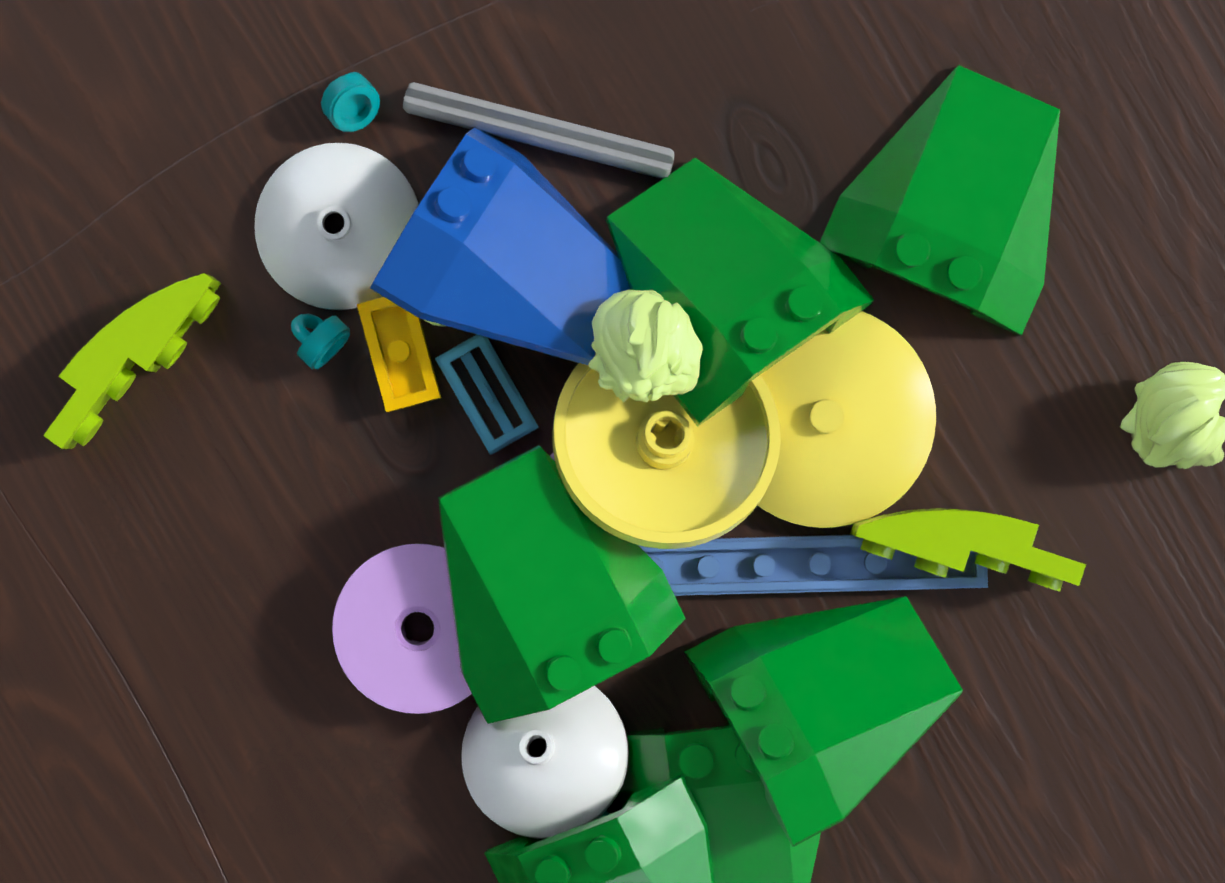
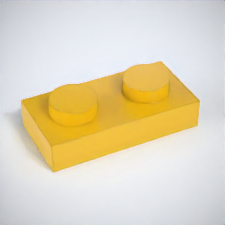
M385 297L357 304L385 411L388 413L440 399L441 394L420 318Z

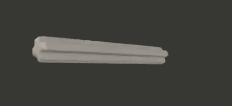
M415 82L409 84L403 101V109L409 114L471 130L476 128L490 135L660 179L670 175L675 157L674 151L670 148Z

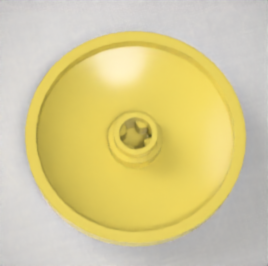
M861 311L830 334L824 329L761 374L772 394L778 411L781 444L774 476L757 506L775 517L790 523L807 527L835 528L852 525L878 515L898 501L911 488L925 466L932 448L936 426V405L932 385L922 361L910 344L896 330L880 319Z
M578 363L568 377L559 396L554 415L552 445L556 466L567 492L591 521L610 534L633 544L658 549H679L704 544L717 539L734 529L752 513L772 481L780 455L781 444L778 411L772 394L761 375L748 384L741 397L697 427L673 395H663L658 400H649L648 402L635 401L629 397L623 402L615 395L612 389L606 390L599 386V372L591 369L588 365Z

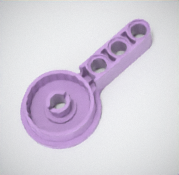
M553 452L550 457L555 461ZM406 544L387 549L364 562L344 585L338 597L333 616L332 632L335 652L344 673L352 684L375 703L404 713L420 714L440 711L470 696L472 693L460 668L444 547L429 544ZM422 612L432 619L434 624L432 638L423 642L407 639L404 624L406 617L410 613Z

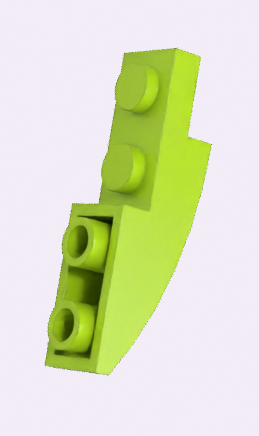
M205 273L176 282L144 298L101 329L76 354L58 376L75 388L76 391L43 436L61 449H73L77 443L85 446L102 425L103 419L98 414L110 397L118 401L133 383L136 374L131 369L135 363L146 371L157 372L161 365L169 369L176 362L187 345V342L182 337L195 320L202 324L217 306L220 297L215 294V291L221 285V282Z
M936 508L884 514L854 523L850 533L863 539L860 550L890 560L893 559L895 550L917 556L914 564L915 568L945 578L949 567L964 572L970 551L977 552L975 564L1007 574L1009 565L1014 564L1031 570L1028 578L1029 582L1059 592L1063 581L1079 586L1086 564L1032 547L1039 527L1038 524L974 510Z

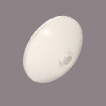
M327 143L313 146L286 160L266 183L260 195L255 214L254 228L257 248L269 274L280 287L293 297L309 305L329 310L357 308L359 303L383 297L370 289L419 203L410 183L402 172L379 153L349 143ZM333 213L341 214L344 218V227L336 234L328 233L324 226L325 219Z
M595 686L550 710L487 724L479 707H477L467 725L462 743L463 775L467 788L477 806L486 816L502 828L517 835L535 839L552 837L602 816L617 797L623 785L628 767V740L624 724L610 700ZM545 739L547 743L545 753L540 757H531L529 746L532 741Z

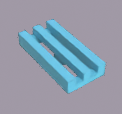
M476 334L435 358L490 455L539 428L488 337ZM477 347H480L523 422V424L516 428L511 424L470 352ZM458 358H461L504 433V435L497 439H494L451 362Z

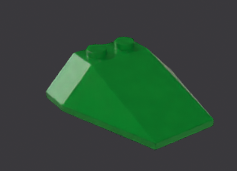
M958 65L839 196L819 243L848 261L867 269L872 266L969 308L971 309L969 314L1021 336L1044 286L1060 109Z
M697 158L692 159L668 177H665L607 216L606 219L630 290H654L671 304L677 302L689 315L692 328L702 343L703 350L700 358L697 385L691 391L684 394L673 395L697 427L741 397L748 384L824 329L830 334L874 302L872 296L840 256Z
M540 446L438 497L461 673L487 724L547 711L651 656L686 619L663 570L637 544L622 540L603 530L580 510L567 492L559 475L556 462Z
M907 596L733 626L685 651V656L710 701H717L765 786V799L792 847L843 821L963 693L962 687Z
M730 725L664 733L663 728L626 732L629 751L628 767L623 785L617 795L622 808H624L633 793L683 774L707 823L714 883L811 882L821 833L792 847L765 799V786Z
M683 774L633 793L624 808L612 814L541 841L540 839L521 836L487 849L484 853L499 883H714L707 823Z

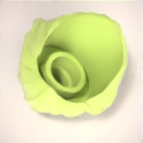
M625 290L614 293L599 306L592 320L594 341L591 346L596 353L588 365L591 369L599 372L598 383L601 388L606 390L612 389L615 395L623 402L629 397L635 401L648 402L649 400H658L663 395L684 394L691 391L697 385L700 358L703 350L702 343L692 328L689 315L677 302L671 304L654 290Z
M1175 362L1160 369L1155 375L1144 382L1136 384L1134 390L1138 398L1137 402L1122 420L1120 428L1131 433L1133 450L1139 453V456L1144 459L1145 464L1155 468L1176 465L1177 468L1187 469L1192 466H1213L1223 460L1222 444L1225 440V417L1219 416V409L1222 401L1225 399V374L1216 367L1199 363Z

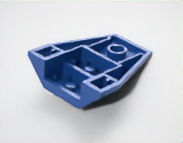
M473 128L465 134L412 214L370 289L420 319L588 365L596 353L591 346L594 341L592 320L599 306L614 293L630 290L618 254L523 154L485 131Z

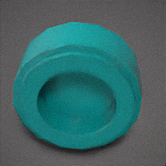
M358 72L347 73L331 82L324 91L321 100V108L327 119L335 128L343 132H354L366 127L375 118L380 106L378 92Z
M300 314L291 322L293 335L302 343L297 351V356L310 369H319L330 361L340 351L350 336V329L336 315L323 321L321 318L311 314ZM306 328H310L313 331L310 333Z

